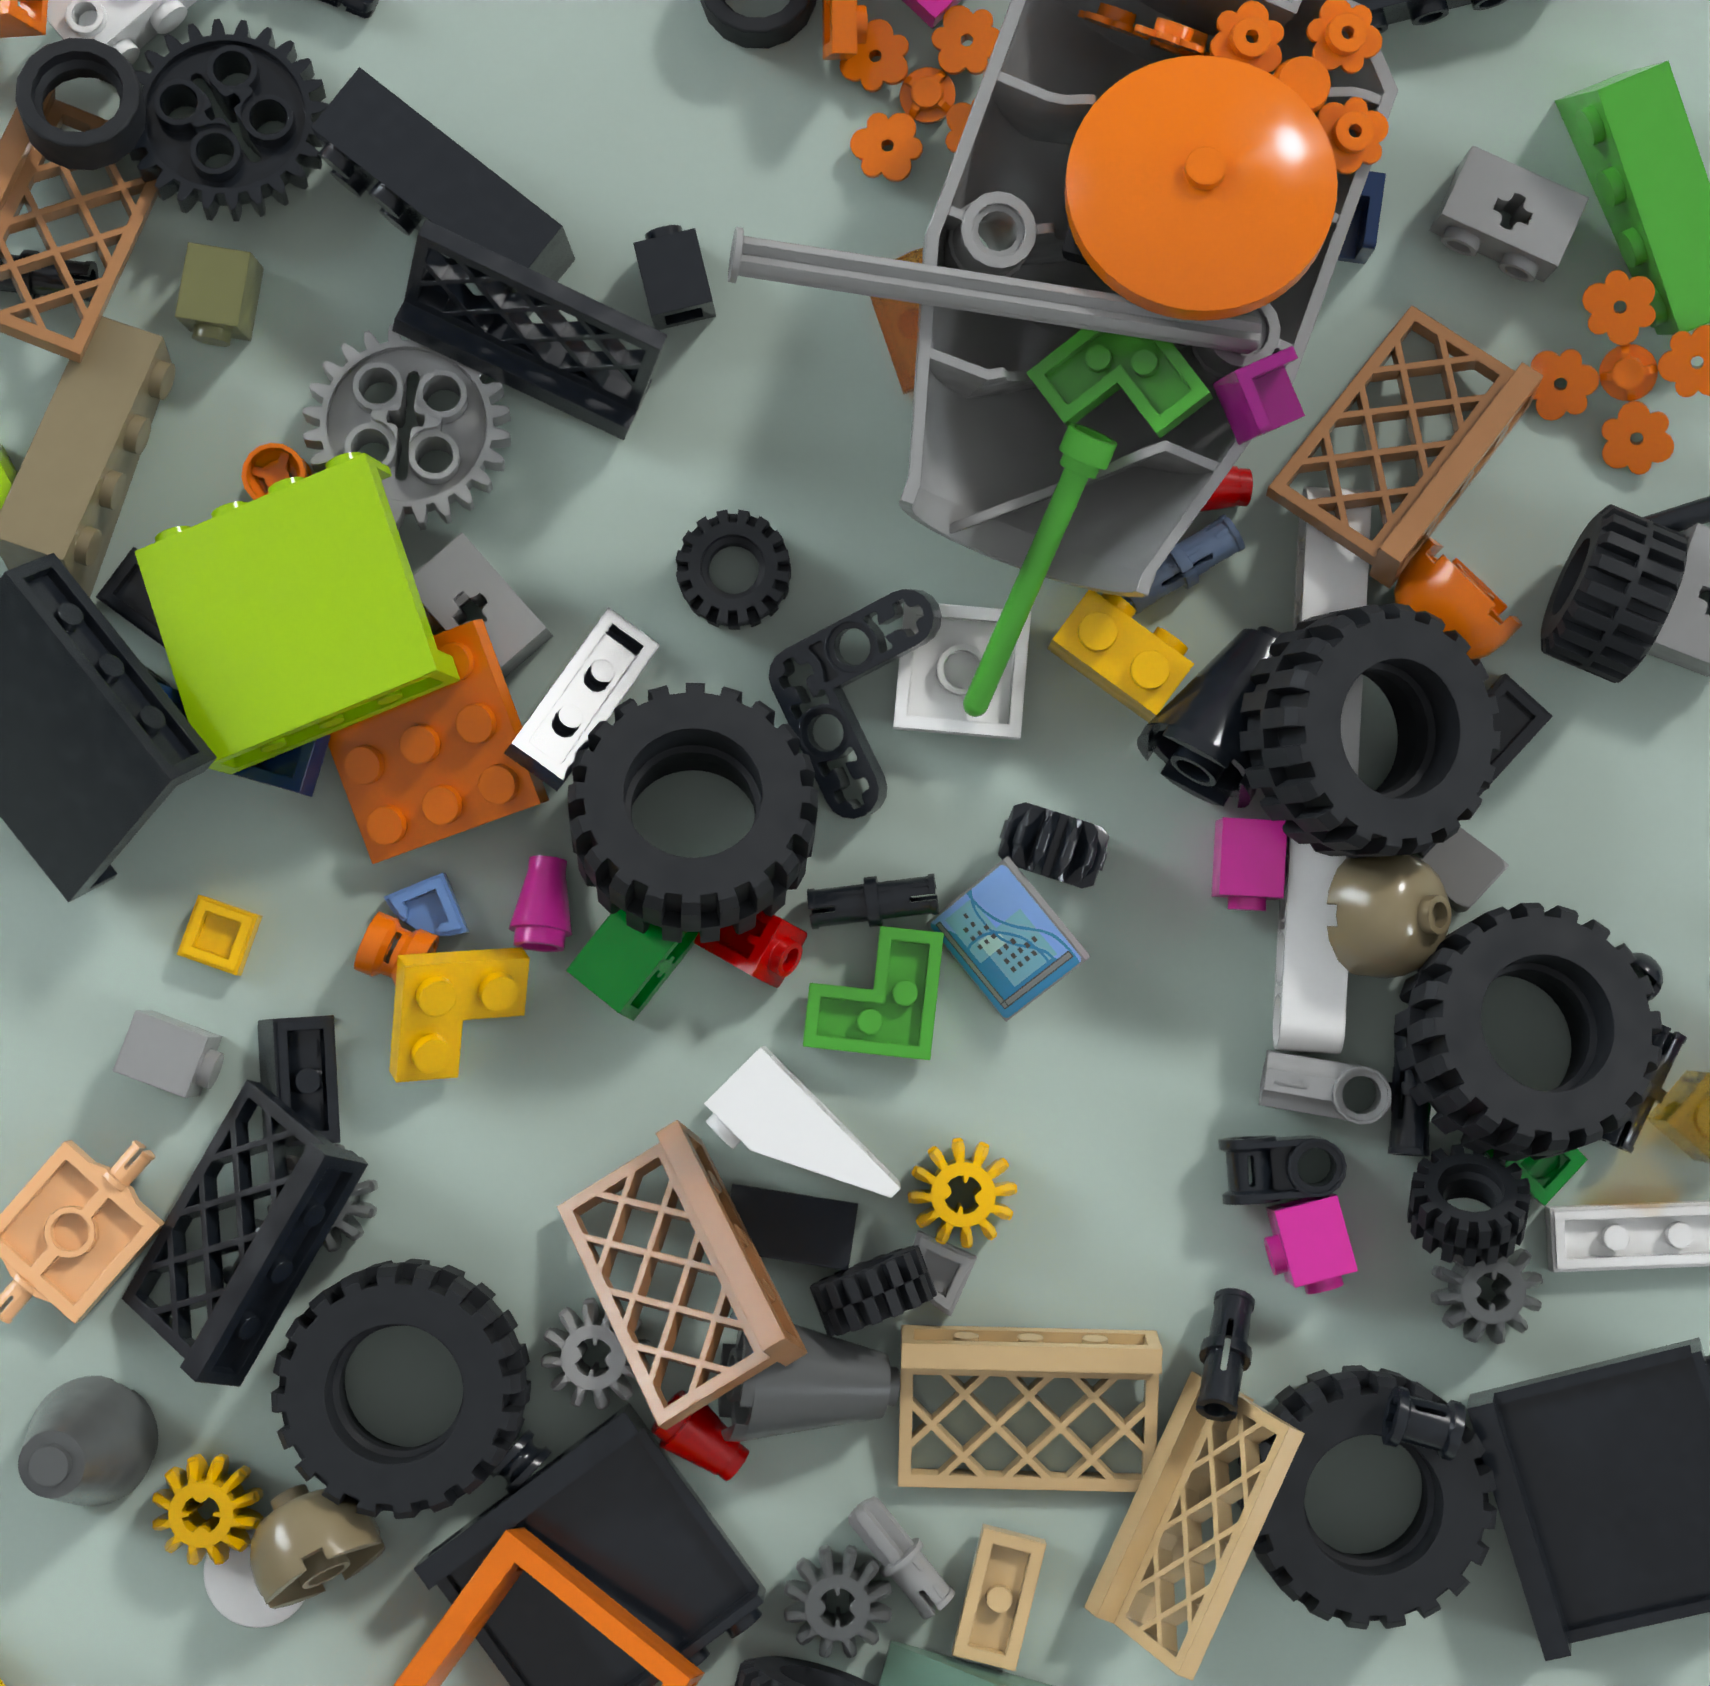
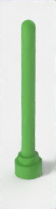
M1069 423L1059 446V450L1063 453L1059 463L1064 467V470L963 700L965 712L972 717L983 715L989 707L1088 478L1096 479L1100 469L1106 470L1117 448L1118 443L1099 431L1076 423Z

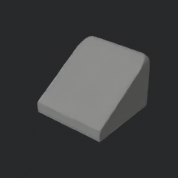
M1461 827L1455 835L1445 842L1436 843L1426 856L1421 858L1439 875L1450 906L1457 913L1466 912L1509 866L1500 856Z

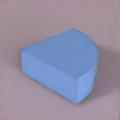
M440 873L384 896L392 912L404 923L416 930L423 929L437 936L445 937L470 932L446 873Z

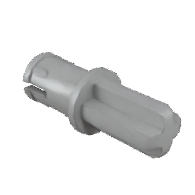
M872 1497L866 1499L853 1509L848 1516L849 1524L882 1564L879 1568L883 1577L891 1576L918 1609L919 1615L923 1619H928L935 1615V1610L932 1608L934 1605L941 1611L952 1600L955 1591L951 1586L947 1585L921 1552L923 1547L919 1538L911 1539L879 1498Z

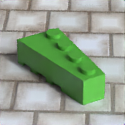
M1669 60L1622 72L1555 100L1631 276L1647 277L1654 284L1655 296L1649 305L1655 309L1656 318L1650 327L1655 328L1657 335H1673L1678 331L1688 332L1710 323V182Z

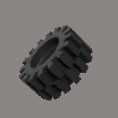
M739 509L738 514H728L727 510L717 511L716 517L708 520L705 516L697 521L698 527L692 533L688 530L682 541L684 544L681 551H677L676 556L677 582L691 610L698 617L702 616L709 624L718 628L719 625L728 626L729 630H741L740 626L749 624L751 627L761 624V619L767 615L771 617L779 609L778 605L782 599H786L791 579L789 553L778 530L774 531L770 527L769 522L761 516L757 519L750 516L749 511ZM732 546L747 549L755 556L759 564V572L755 583L748 590L737 594L725 593L719 590L712 583L709 576V567L713 557L720 550Z
M1461 1144L1451 1145L1450 1156H1447L1442 1148L1432 1151L1431 1161L1423 1158L1418 1163L1417 1172H1413L1407 1220L1408 1223H1411L1410 1232L1414 1239L1423 1237L1422 1248L1430 1254L1438 1247L1441 1248L1440 1260L1452 1263L1455 1254L1464 1256L1463 1266L1475 1267L1476 1256H1482L1487 1266L1497 1263L1499 1252L1505 1258L1512 1255L1515 1250V1244L1520 1246L1524 1239L1531 1200L1528 1178L1521 1179L1522 1169L1516 1162L1505 1168L1506 1160L1497 1159L1495 1155L1492 1158L1485 1157V1152L1478 1154L1473 1151V1154H1466ZM1454 1198H1470L1484 1203L1491 1209L1481 1212H1470L1458 1209L1447 1201Z
M919 1245L894 1250L886 1255L882 1254L866 1262H860L850 1267L849 1270H840L834 1273V1275L827 1276L810 1286L828 1337L843 1335L849 1331L860 1330L868 1325L883 1322L884 1319L896 1317L903 1314L906 1310L917 1308L922 1303L928 1302L937 1296Z

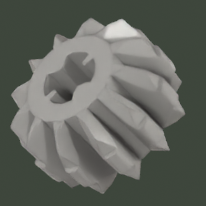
M587 1298L583 1302L582 1307L584 1322L575 1311L566 1307L559 1313V1318L568 1332L558 1328H548L543 1337L544 1340L562 1350L543 1355L541 1357V1366L544 1368L562 1366L563 1372L554 1378L550 1383V1387L554 1392L562 1390L570 1381L577 1387L571 1396V1405L580 1407L587 1396L588 1390H593L597 1409L604 1410L607 1409L610 1402L608 1386L612 1388L618 1397L626 1401L632 1396L633 1389L624 1375L634 1379L636 1377L606 1312L604 1318H599L596 1300L594 1298ZM640 1318L638 1320L635 1332L642 1324V1320ZM593 1338L594 1346L600 1340L609 1345L611 1350L605 1358L608 1367L599 1369L598 1361L590 1367L583 1361L582 1356L588 1349L584 1340ZM638 1340L640 1344L651 1346L650 1340Z

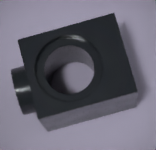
M680 225L662 226L645 234L646 240L633 243L655 329L662 330L716 317L695 228L682 231Z

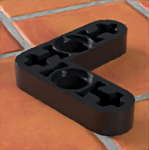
M902 589L892 592L786 648L774 658L770 665L769 681L771 689L788 724L800 738L799 747L802 753L810 757L815 771L814 778L827 804L833 812L843 818L855 819L876 812L881 808L886 799L888 786L884 773L842 687L927 644L936 636L941 626L942 615L940 607L933 596L923 590ZM903 602L908 607L922 608L924 616L916 621L919 630L916 634L911 629H899L884 636V633L872 620V617L877 615L879 625H888L901 618L904 614L901 606ZM853 628L863 631L870 642V653L867 659L860 665H851L846 662L841 656L839 649L843 634ZM885 638L893 645L888 651ZM794 660L799 665L810 664L812 666L814 674L806 679L807 686L813 698L822 697L826 694L829 699L828 704L811 707L805 713H802L800 704L810 703L811 699L803 686L792 687L789 684L788 677L795 672ZM824 714L836 717L842 724L844 731L840 745L831 751L821 748L816 743L813 735L815 722ZM854 750L857 760L846 762L845 764L854 780L865 778L868 782L869 789L862 793L864 805H861L858 799L846 800L842 790L850 785L849 778L843 767L834 768L830 771L827 761L844 758Z

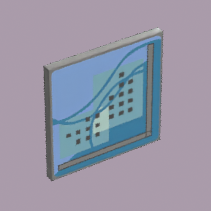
M1009 856L1004 858L941 910L938 915H935L926 923L931 931L944 933L943 946L1005 1022L1091 957Z

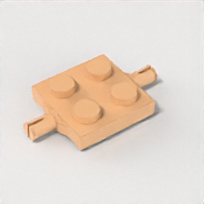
M72 1140L64 1141L0 1214V1258L3 1260L13 1280L0 1294L1 1321L10 1324L12 1319L32 1296L52 1303L74 1324L82 1321L161 1231L165 1222L139 1200L134 1188L130 1185L145 1167L155 1159V1155L151 1150L143 1151L146 1148L144 1144L134 1140L132 1145L110 1168L97 1163Z

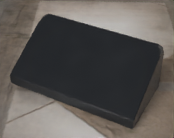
M334 1015L259 1020L260 1083L330 1142L340 1143ZM262 1109L263 1138H265V1111ZM299 1140L287 1144L285 1147L304 1146L305 1144Z
M732 1184L730 1197L760 1257L849 1270L858 1203Z

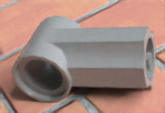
M1267 1050L1260 1082L1258 1105L1348 1120L1355 1124L1373 1123L1388 1111L1391 1103V1088L1387 1079L1379 1071L1362 1064H1348ZM1356 1076H1366L1374 1084L1375 1099L1369 1108L1353 1112L1345 1106L1342 1091L1350 1079Z

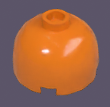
M1429 537L1410 559L1397 579L1394 589L1395 603L1409 605L1415 612L1427 611L1442 619L1445 623L1443 632L1456 630L1468 642L1471 648L1466 654L1471 660L1489 656L1522 626V622L1515 616H1509L1503 621L1499 615L1508 606L1459 559L1455 558L1451 562L1444 554L1439 559L1435 557L1443 546Z

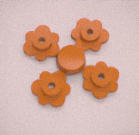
M1327 0L1319 10V18L1312 20L1306 29L1308 39L1315 43L1312 49V57L1299 56L1288 59L1280 64L1282 52L1277 44L1284 37V29L1279 22L1269 20L1268 11L1263 4L1257 1H1247L1238 8L1237 12L1227 10L1218 16L1216 27L1219 33L1210 42L1209 50L1211 56L1238 60L1268 73L1275 70L1274 77L1294 90L1307 103L1314 114L1318 112L1317 118L1326 132L1332 147L1338 173L1344 175L1352 174L1360 168L1362 163L1372 165L1381 158L1382 148L1379 143L1387 136L1389 130L1388 121L1382 113L1368 111L1366 102L1360 97H1352L1344 105L1338 102L1325 104L1331 87L1328 71L1335 70L1340 66L1345 73L1355 74L1363 67L1364 59L1374 57L1382 47L1380 32L1370 25L1372 13L1368 7L1356 5L1351 8L1346 0ZM1342 31L1348 34L1349 39L1343 37ZM1246 35L1251 36L1254 43L1248 42ZM1349 129L1356 133V137L1350 135Z
M1100 2L1097 13L1079 10L1077 15L1091 23L1144 40L1151 38V46L1178 56H1211L1210 53L1206 52L1207 34L1167 19L1157 17L1153 29L1139 24L1133 27L1136 14Z
M956 5L945 12L943 16L944 27L935 29L931 36L933 46L940 51L938 62L942 70L924 67L908 75V64L904 58L909 51L908 40L903 35H894L891 25L883 19H874L868 22L866 43L857 44V54L849 60H840L839 66L843 77L851 82L861 81L862 87L868 92L879 91L884 83L897 85L903 82L900 88V103L905 113H896L889 119L883 113H874L867 120V128L856 131L851 138L850 147L855 157L862 160L861 168L867 177L876 178L883 174L891 182H901L910 175L912 169L911 161L917 160L923 153V145L915 137L917 131L915 121L922 124H934L946 117L947 125L951 130L945 139L946 146L949 151L956 152L974 100L971 105L964 102L954 104L956 91L954 83L948 74L957 75L965 69L973 75H980L985 72L988 64L987 59H990L1000 32L992 27L993 17L989 11L979 9L972 14L967 7ZM967 40L972 41L970 46L962 45ZM875 56L881 57L877 62L871 61ZM887 145L893 146L891 151L886 152L883 150Z
M1613 270L1606 276L1605 283H1594L1587 287L1584 291L1582 302L1584 308L1591 313L1588 319L1589 330L1597 335L1607 332L1609 339L1620 346L1613 348L1605 355L1600 365L1599 374L1594 367L1582 364V356L1575 349H1567L1560 356L1549 350L1539 352L1534 356L1531 368L1542 374L1543 379L1533 399L1536 400L1537 413L1545 420H1557L1566 411L1573 415L1581 414L1587 407L1588 401L1586 396L1592 394L1597 389L1600 380L1603 389L1611 397L1621 401H1629L1620 408L1618 418H1610L1602 425V435L1608 440L1602 450L1603 459L1612 468H1623L1628 465L1632 473L1641 475L1649 471L1652 462L1659 463L1670 458L1674 451V441L1665 432L1669 427L1667 415L1660 411L1650 413L1644 403L1634 400L1644 397L1652 390L1658 377V371L1663 379L1675 382L1676 392L1682 397H1691L1697 391L1710 396V325L1699 326L1693 331L1692 335L1687 331H1678L1673 334L1670 339L1672 350L1665 352L1660 357L1657 365L1650 351L1640 345L1630 344L1638 336L1639 327L1650 326L1656 318L1655 309L1649 305L1655 296L1654 284L1647 277L1635 276L1629 279L1624 271ZM1617 301H1623L1627 307L1623 311H1616L1614 304ZM1695 356H1700L1703 358V363L1700 366H1693L1691 359ZM1564 378L1567 381V385L1559 388L1555 385V380ZM1634 433H1640L1643 439L1640 442H1633L1630 437Z

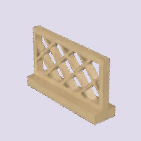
M901 1325L898 1487L1137 1492L1157 1448L1159 1374H1162L1163 1349L1156 1330ZM913 1375H941L956 1392L936 1411L930 1414L913 1396ZM957 1376L972 1377L964 1384ZM989 1376L1006 1377L1021 1392L996 1416L973 1393ZM1021 1377L1037 1378L1027 1385ZM1053 1378H1070L1085 1394L1059 1417L1037 1393ZM1085 1379L1101 1380L1092 1387ZM1118 1379L1144 1380L1143 1401L1124 1419L1101 1396ZM965 1399L987 1424L962 1446L940 1422ZM1030 1401L1052 1425L1026 1448L1004 1424ZM1094 1402L1116 1426L1090 1449L1068 1425ZM914 1412L923 1423L912 1432V1414ZM1143 1418L1141 1437L1132 1427ZM931 1430L955 1453L938 1469L911 1468L912 1447ZM997 1432L1019 1455L1003 1470H986L971 1454L991 1435ZM1061 1433L1083 1456L1066 1472L1049 1471L1035 1456ZM1126 1435L1142 1451L1141 1473H1114L1100 1457L1121 1437ZM964 1462L970 1470L956 1468ZM1028 1464L1034 1471L1019 1470ZM1092 1465L1098 1472L1084 1471Z
M1191 1371L1084 1606L1095 1617L1115 1624L1176 1675L1192 1681L1305 1434L1253 1403L1254 1399L1240 1391L1237 1402L1238 1413L1235 1419L1220 1422L1201 1416L1196 1411V1403L1200 1395L1202 1375ZM1276 1434L1277 1436L1266 1460L1260 1464L1259 1444ZM1240 1457L1242 1476L1230 1483L1229 1463ZM1243 1498L1244 1509L1238 1522L1233 1525L1232 1504ZM1213 1517L1214 1537L1203 1543L1201 1523ZM1215 1559V1573L1210 1584L1205 1587L1204 1565ZM1185 1577L1186 1599L1175 1605L1174 1583ZM1187 1620L1188 1632L1178 1652L1176 1626Z

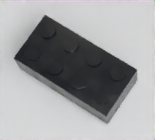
M360 67L311 126V129L323 146L318 155L333 168L330 172L331 175L358 197H361L367 190L372 199L382 207L379 212L404 234L409 236L414 229L420 231L427 219L556 282L559 281L575 261L566 233L560 223ZM439 252L449 265L458 264L454 259ZM499 281L508 293H518L515 288ZM525 312V314H526L528 317H530V315L533 313V312Z

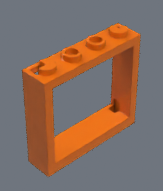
M522 1527L508 1529L503 1533L393 1686H441L523 1571H526L663 1683L661 1686H696L705 1673L526 1528Z

